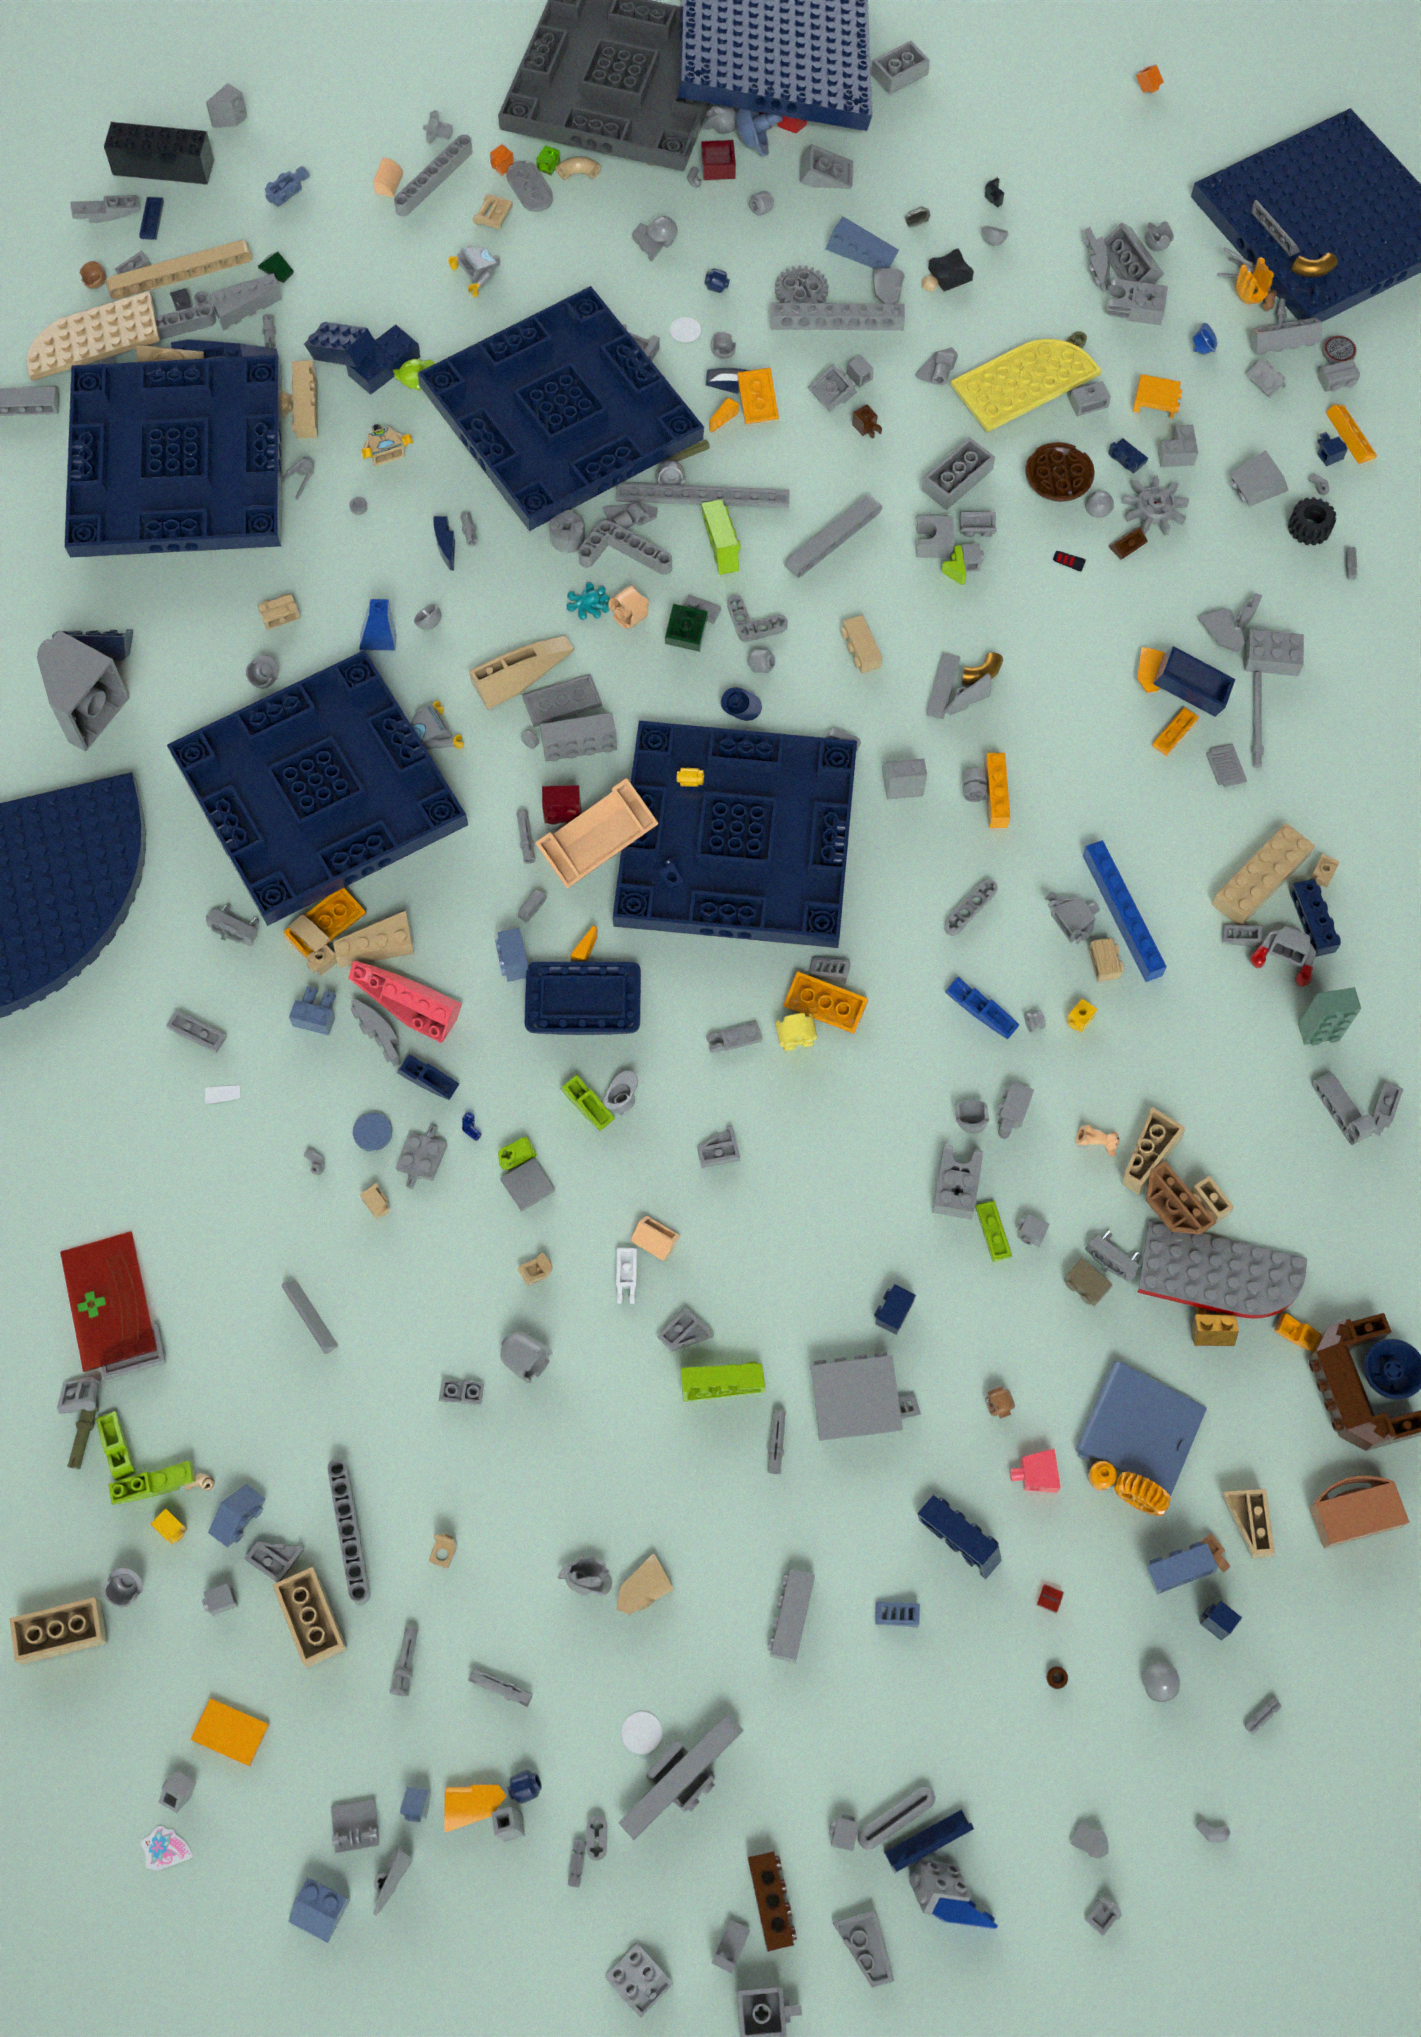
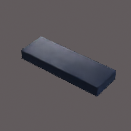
M146 198L139 233L140 239L157 240L164 205L163 198Z

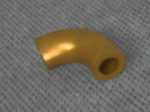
M1331 253L1324 254L1318 260H1309L1299 256L1294 262L1291 271L1304 277H1319L1332 271L1337 266L1338 260Z
M988 653L981 666H965L962 684L973 685L988 673L991 679H993L1002 666L1003 657L998 653Z

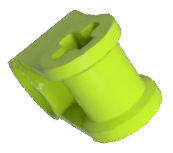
M528 1137L520 1138L514 1143L502 1147L498 1152L499 1165L504 1170H511L537 1156Z

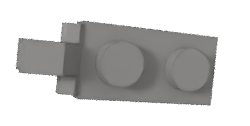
M1387 1082L1383 1083L1372 1115L1377 1127L1374 1134L1380 1136L1384 1127H1389L1392 1123L1403 1088Z

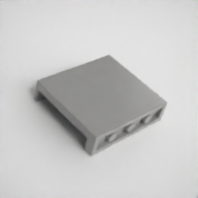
M887 1352L876 1353L874 1358H867V1355L854 1356L855 1360L849 1361L846 1360V1357L836 1358L833 1363H826V1360L814 1361V1365L810 1366L818 1420L819 1441L903 1430L892 1355L887 1356Z

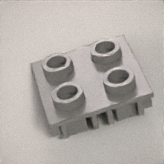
M375 1799L331 1807L333 1825L332 1844L335 1847V1853L379 1846Z

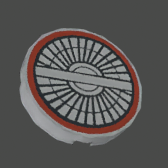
M1332 336L1325 341L1322 353L1329 363L1336 364L1351 359L1354 360L1357 347L1348 337Z

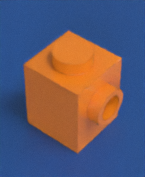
M1157 64L1144 68L1136 75L1143 93H1153L1164 83Z
M503 144L490 152L491 166L501 175L507 173L509 166L514 163L513 153Z

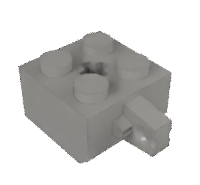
M782 1987L737 1991L740 2037H787L786 2023L791 2022L790 2016L802 2015L801 2005L789 2006V2000H783ZM760 2006H763V2010L768 2011V2015L764 2016L763 2021H760V2018L755 2016V2012L759 2011Z

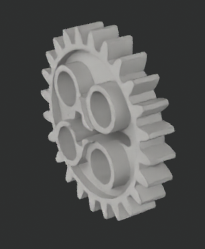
M801 265L798 266V269L792 266L791 271L787 268L786 273L781 272V277H777L775 282L776 299H779V303H823V301H826V296H828L829 284H827V279H824V274L819 275V270L814 272V267L809 270L807 265L804 269L801 268Z

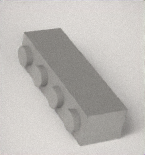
M1314 317L1252 328L1251 349L1257 354L1263 355L1268 351L1280 352L1285 348L1296 349L1302 345L1313 346L1315 343L1321 342L1322 322Z
M56 387L1 388L0 416L58 414L60 397Z
M790 1569L789 1575H784L782 1587H786L785 1595H780L777 1608H781L780 1617L775 1616L772 1629L776 1630L775 1638L770 1637L768 1650L772 1651L771 1657L796 1663L815 1575Z

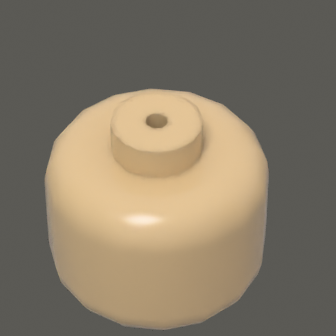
M931 274L928 277H924L921 281L923 283L922 288L930 292L938 286V280Z

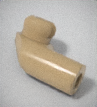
M199 1473L195 1475L196 1482L184 1486L187 1491L196 1486L204 1490H211L215 1482L212 1477Z

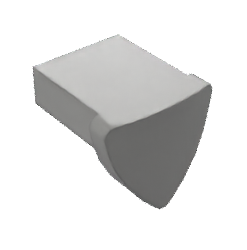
M1081 1823L1079 1824L1071 1844L1088 1853L1093 1858H1101L1107 1855L1109 1845L1106 1834L1101 1830L1098 1832Z
M1099 1897L1097 1905L1086 1917L1085 1921L1104 1936L1115 1920H1119L1121 1911L1112 1901Z

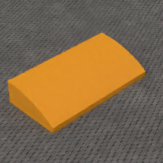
M343 888L326 897L304 916L312 921L330 939L326 943L327 945L367 913L348 891ZM289 927L283 931L284 937L305 958L313 952Z
M797 971L783 1007L798 1013H805L808 1017L809 1014H812L813 1019L854 1034L868 1004V998Z

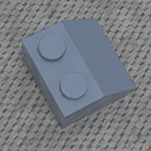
M307 1878L295 1901L289 1922L328 1943L350 1899L313 1879Z

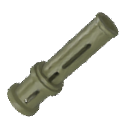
M95 1407L92 1411L81 1410L79 1421L75 1424L77 1432L67 1464L69 1468L81 1469L90 1431L94 1429L93 1421L96 1412L99 1411L98 1407Z

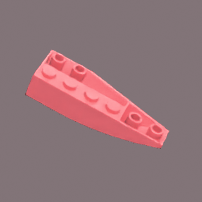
M353 961L348 977L352 982L408 1027L440 1043L445 1040L457 1021L462 1003L398 974L359 961Z

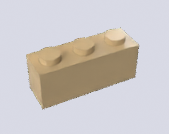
M860 615L844 620L840 632L842 638L847 641L849 653L853 654L855 667L859 668L861 674L881 668L882 656L864 616Z

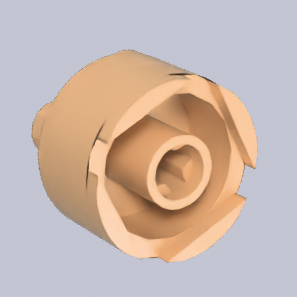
M629 586L611 598L608 606L609 610H613L615 614L613 615L615 621L623 628L627 629L630 627L631 629L648 616L647 606H649V601L646 597H642L635 587Z

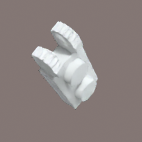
M617 1248V1304H622V1289H630L629 1301L630 1304H635L637 1248Z

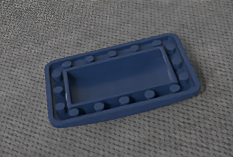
M532 962L528 965L529 970H526L524 1020L525 1028L528 1032L556 1035H613L635 1033L640 1028L641 969L637 963Z

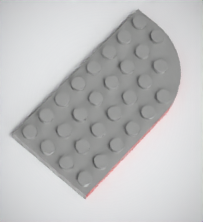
M1149 1221L1137 1293L1228 1315H1236V1317L1250 1319L1270 1317L1284 1311L1298 1297L1305 1281L1307 1258L1203 1233L1171 1232L1165 1224Z

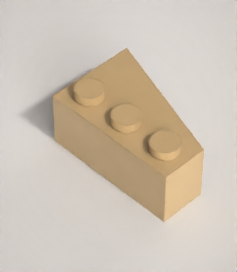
M1266 1489L1223 1492L1224 1502L1251 1558L1273 1557L1275 1550Z

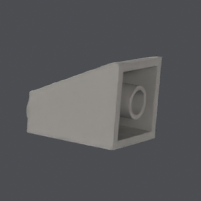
M1266 450L1230 473L1232 479L1230 484L1234 490H1239L1240 494L1238 495L1243 503L1247 502L1249 506L1288 491L1284 475Z
M925 758L891 761L882 766L887 800L923 796L927 779Z

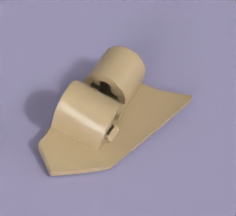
M652 1554L620 1586L617 1603L618 1611L630 1615L635 1611L644 1610L652 1605L656 1599L674 1590L655 1554Z

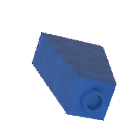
M370 599L360 634L359 649L395 650L396 631L389 599Z

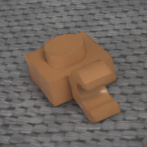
M1210 1534L1201 1542L1202 1544H1208L1217 1566L1224 1573L1230 1568L1229 1563L1221 1555L1225 1552V1549Z

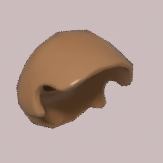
M96 261L85 263L79 271L82 283L89 289L99 288L105 282V270Z

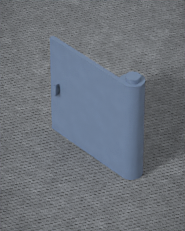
M1113 1361L1075 1451L1078 1453L1077 1456L1084 1460L1097 1458L1111 1463L1122 1472L1142 1475L1160 1485L1171 1497L1207 1408L1126 1364Z

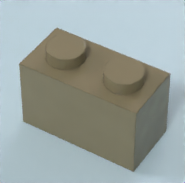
M1083 1258L1079 1260L1064 1278L1065 1284L1070 1290L1079 1293L1081 1299L1086 1304H1091L1094 1307L1113 1286L1110 1281Z

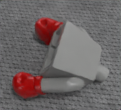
M1284 926L1281 931L1270 932L1262 945L1251 955L1250 962L1253 967L1262 968L1269 953L1300 966L1301 970L1295 977V983L1301 987L1310 985L1313 976L1312 966L1316 951L1310 943V936L1302 933L1299 928H1290L1288 926Z

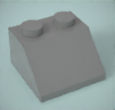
M228 83L206 102L213 128L237 126L247 117L242 92Z

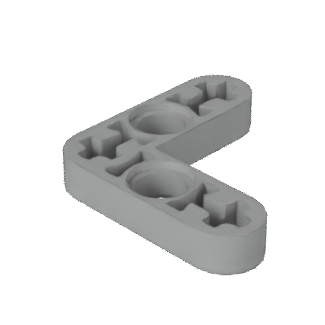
M732 595L728 598L727 608L738 638L741 641L749 642L780 634L787 630L788 620L785 616L776 615L751 622L743 599L738 595ZM733 602L738 604V610H736L735 605L732 604ZM741 615L745 617V620L737 621L736 617ZM764 625L768 629L766 631H760L758 627Z

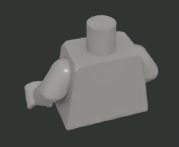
M1055 893L1047 895L1045 900L1050 901L1048 907L1055 906L1051 916L1069 942L1072 943L1076 940L1075 943L1079 944L1080 941L1089 939L1094 929L1096 919L1094 914L1100 911L1098 904L1093 902L1087 905L1082 898H1061Z

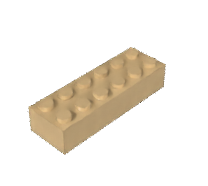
M1285 823L1216 894L1211 905L1236 925H1244L1310 857L1315 845Z

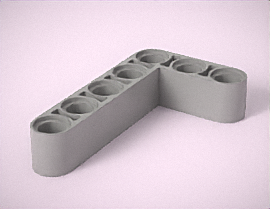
M609 520L600 521L578 549L579 563L582 567H591L604 550L610 546L660 574L666 575L672 571V556L669 552Z

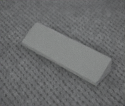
M1255 200L1251 213L1289 256L1298 253L1300 250L1294 241L1264 207Z
M282 1283L283 1290L324 1354H328L337 1348V1342L299 1283Z

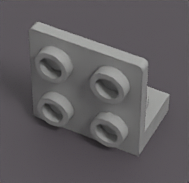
M636 1944L605 1976L640 2018L673 1985V1982L639 1944Z

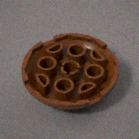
M1054 442L1038 447L1029 456L1025 474L1030 487L1038 495L1051 501L1066 502L1081 497L1090 489L1094 480L1095 469L1090 457L1085 452L1082 453L1077 450L1076 446L1068 443Z

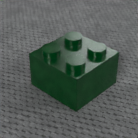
M673 604L665 635V644L700 652L708 620V611Z

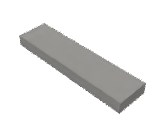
M943 653L926 715L944 719V710L948 705L960 656Z

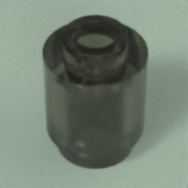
M924 206L909 211L905 215V221L909 228H915L927 223L930 218V212Z

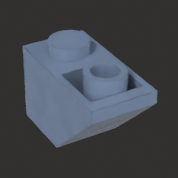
M412 1787L406 1788L400 1813L405 1816L407 1821L421 1822V1818L427 1819L431 1791Z

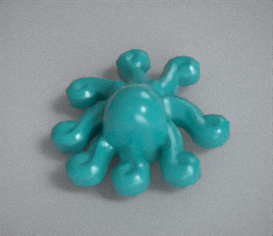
M589 582L586 584V589H584L581 595H575L572 591L568 593V599L576 602L574 604L568 603L567 610L573 612L579 608L578 616L581 620L587 619L586 612L592 614L595 619H599L601 617L600 610L604 613L609 612L608 602L610 597L604 595L606 593L604 586H600L598 590H593L594 585Z

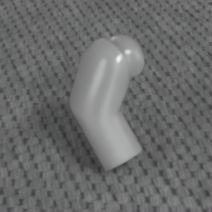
M693 166L687 180L692 187L698 188L702 183V179H698L699 169Z

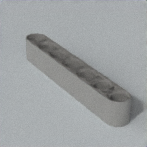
M463 134L458 136L394 197L398 216L404 217L409 215L471 156L473 151L469 135Z
M870 495L865 496L791 555L785 562V567L797 578L803 576L873 520L881 512L882 505Z
M335 1458L328 1464V1476L348 1594L355 1604L364 1605L370 1599V1588L350 1472L342 1459ZM336 1466H343V1471L340 1474L333 1473ZM340 1486H347L344 1494H337V1489ZM344 1506H349L350 1512L346 1515H341V1509ZM347 1527H354L351 1535H344V1530ZM356 1547L357 1554L349 1557L347 1555L348 1550ZM360 1568L361 1574L356 1578L351 1577L352 1570ZM358 1589H364V1596L356 1599L354 1597L355 1592Z
M727 1714L619 1821L620 1826L635 1840L743 1732L742 1727L730 1714Z

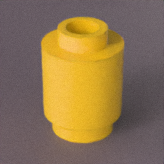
M681 768L677 772V782L680 783V786L699 787V785L704 784V770H699V768Z

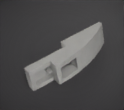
M137 195L104 196V201L70 202L73 219L89 218V223H100L133 214L139 210Z
M1091 227L1084 230L1086 237H1083L1086 246L1091 247L1089 250L1091 264L1088 266L1091 274L1096 275L1094 280L1097 287L1101 286L1104 292L1107 290L1110 277L1108 253L1103 237L1096 239Z
M356 999L352 1000L353 1008H351L355 1019H360L361 1023L359 1026L363 1034L367 1033L370 1039L375 1038L379 1047L383 1046L385 1051L382 1053L387 1063L391 1061L393 1067L401 1064L394 1047L399 1045V1042L389 1024L371 1007Z

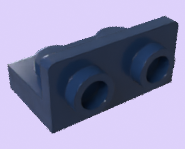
M1124 438L1117 443L1112 442L1108 454L1133 474L1148 461V457Z

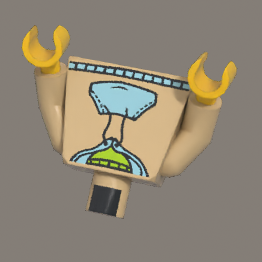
M375 424L372 427L373 432L368 434L369 440L365 441L364 447L361 449L362 458L364 460L371 457L374 466L405 457L404 447H407L410 443L413 444V439L410 434L402 435L397 431H393L391 427L382 429L380 424Z

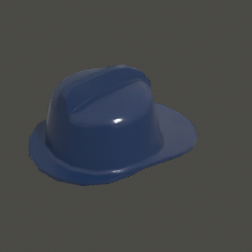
M733 687L722 695L721 707L729 715L740 720L751 721L761 713L762 704L759 697L747 690Z

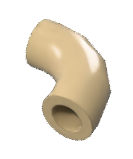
M581 156L567 158L556 166V172L564 180L578 173L585 174L593 179L601 170L599 163L588 157Z

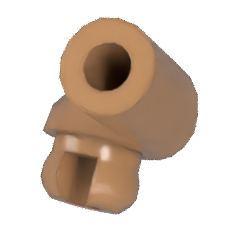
M1270 290L1266 295V302L1262 304V308L1265 311L1273 309L1277 295L1276 290Z

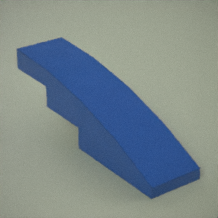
M959 977L945 991L947 995L971 1015L1006 1039H1009L1020 1025L992 999L988 1000L976 988L971 989Z

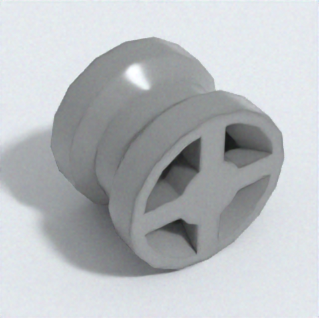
M1037 1010L1033 1014H1025V1023L1029 1032L1035 1031L1036 1028L1043 1029L1046 1027L1045 1017L1041 1010Z

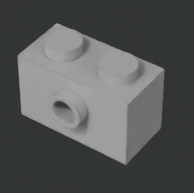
M1102 381L1072 390L1069 402L1078 417L1108 408L1111 396Z

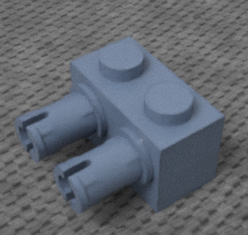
M307 986L302 1001L295 1000L289 1015L292 1026L329 1035L335 1020L331 1008L336 994L330 992L329 995V991H325L320 1006L313 1005L318 990Z

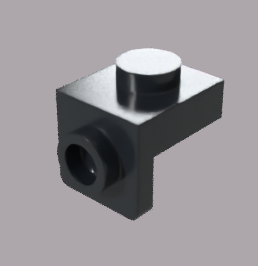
M998 177L986 184L984 196L996 207L1003 205L1004 192L999 189L1000 179Z

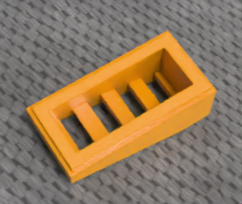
M727 398L709 420V431L713 433L739 413V403Z
M592 926L570 955L571 962H588L598 937L597 926Z

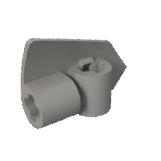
M892 268L874 269L876 297L884 304L898 303L904 273L901 270Z
M952 347L935 352L915 374L916 377L925 382L945 385L950 370L954 369L958 353Z
M639 502L604 507L603 511L609 521L624 529H628L635 524L641 526L657 518L658 508Z
M1219 610L1199 617V621L1220 646L1235 652H1239L1245 646L1240 627L1236 626L1232 610Z
M989 673L969 688L959 687L955 692L953 701L944 710L945 713L949 715L967 709L970 704L990 697L991 676Z
M399 1849L395 1851L386 1865L390 1872L380 1873L374 1880V1887L380 1893L373 1913L375 1916L388 1902L396 1889V1885L413 1862V1859ZM382 1880H384L385 1883H384L383 1888H382V1890H381L382 1885H381L380 1883H381Z

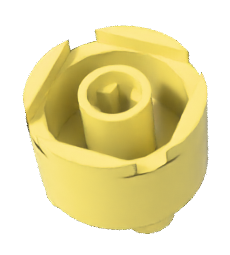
M805 1013L793 1014L784 1017V1021L781 1023L779 1020L775 1022L779 1044L784 1048V1051L794 1050L795 1046L799 1045L811 1047L818 1038L812 1014H809V1017H806Z

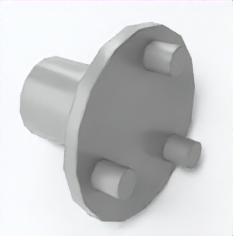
M436 110L430 112L428 125H423V130H427V143H432L436 136L450 139L452 136L453 125L439 121V112Z

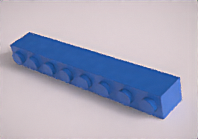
M1101 840L1087 845L1083 858L1144 981L1148 982L1162 977L1167 966L1104 841Z

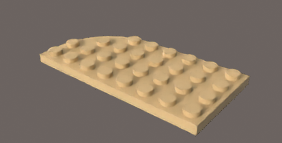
M150 292L139 293L59 318L56 322L49 325L36 337L28 351L27 368L31 381L69 370L71 365H85L136 349V345L146 346L159 342L160 336Z

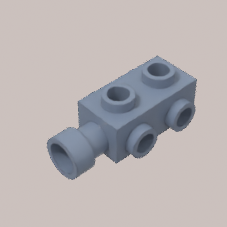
M300 166L294 174L290 171L286 174L281 173L275 182H269L266 185V199L279 207L302 190L301 181L309 178L308 171L305 167Z

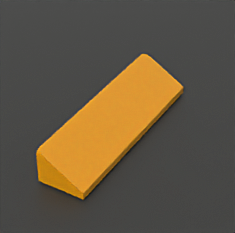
M1333 404L1326 412V415L1342 440L1346 443L1357 463L1360 464L1375 459L1377 454L1345 405Z

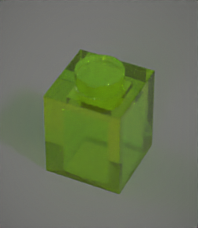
M545 145L536 158L538 170L552 176L556 166L560 163V151Z

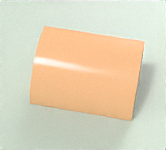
M382 158L373 181L375 194L394 197L403 175L401 167L396 162Z
M645 1216L639 1221L630 1241L664 1261L675 1247L680 1235L652 1218Z

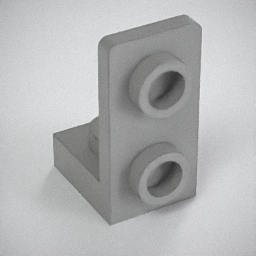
M730 1920L712 1964L732 1974L750 1929Z

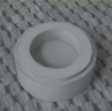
M356 497L350 501L349 506L353 514L362 515L367 511V502L364 498Z
M527 730L521 735L523 743L530 749H534L539 744V740L533 732Z

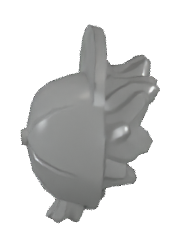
M713 106L711 110L706 112L707 120L704 122V129L715 128L721 134L731 133L737 127L736 114L738 112L734 111L733 107Z
M581 1556L578 1561L563 1566L558 1575V1579H565L569 1588L581 1595H588L590 1593L606 1595L612 1588V1578L607 1574L609 1570L605 1568V1562L603 1560H595L593 1556H589L586 1559Z

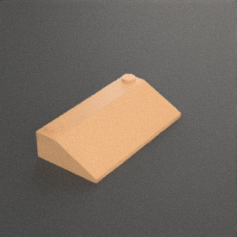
M627 778L611 788L613 792L554 834L549 832L535 842L567 889L659 824Z

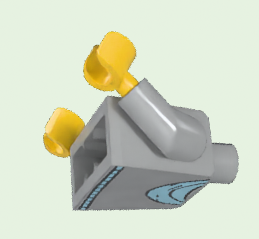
M469 246L461 248L457 257H449L448 263L452 270H456L460 264L473 282H477L468 286L469 293L472 292V296L477 297L479 295L478 288L480 286L483 287L495 274L496 266L500 265V258L497 255L492 256L484 247L474 248Z
M435 701L433 706L429 704L427 707L417 710L410 724L426 749L452 747L453 745L457 749L463 748L464 742H457L462 740L461 735H456L454 739L451 738L453 735L441 717V714L444 713V706L440 707L439 701Z

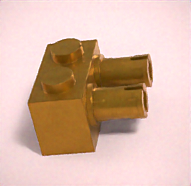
M1194 1306L1196 1315L1191 1328L1194 1346H1235L1239 1333L1236 1315L1216 1312V1315H1209L1207 1309Z

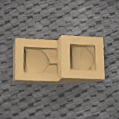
M303 914L288 926L293 933L300 937L315 952L330 941Z

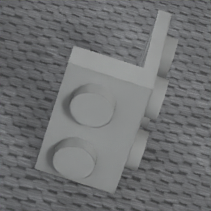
M919 1860L914 1872L910 1876V1885L923 1914L931 1915L940 1897L970 1901L972 1897L960 1869L953 1864Z

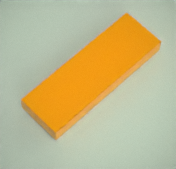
M1184 707L1153 742L1152 746L1167 756L1198 721L1199 716Z

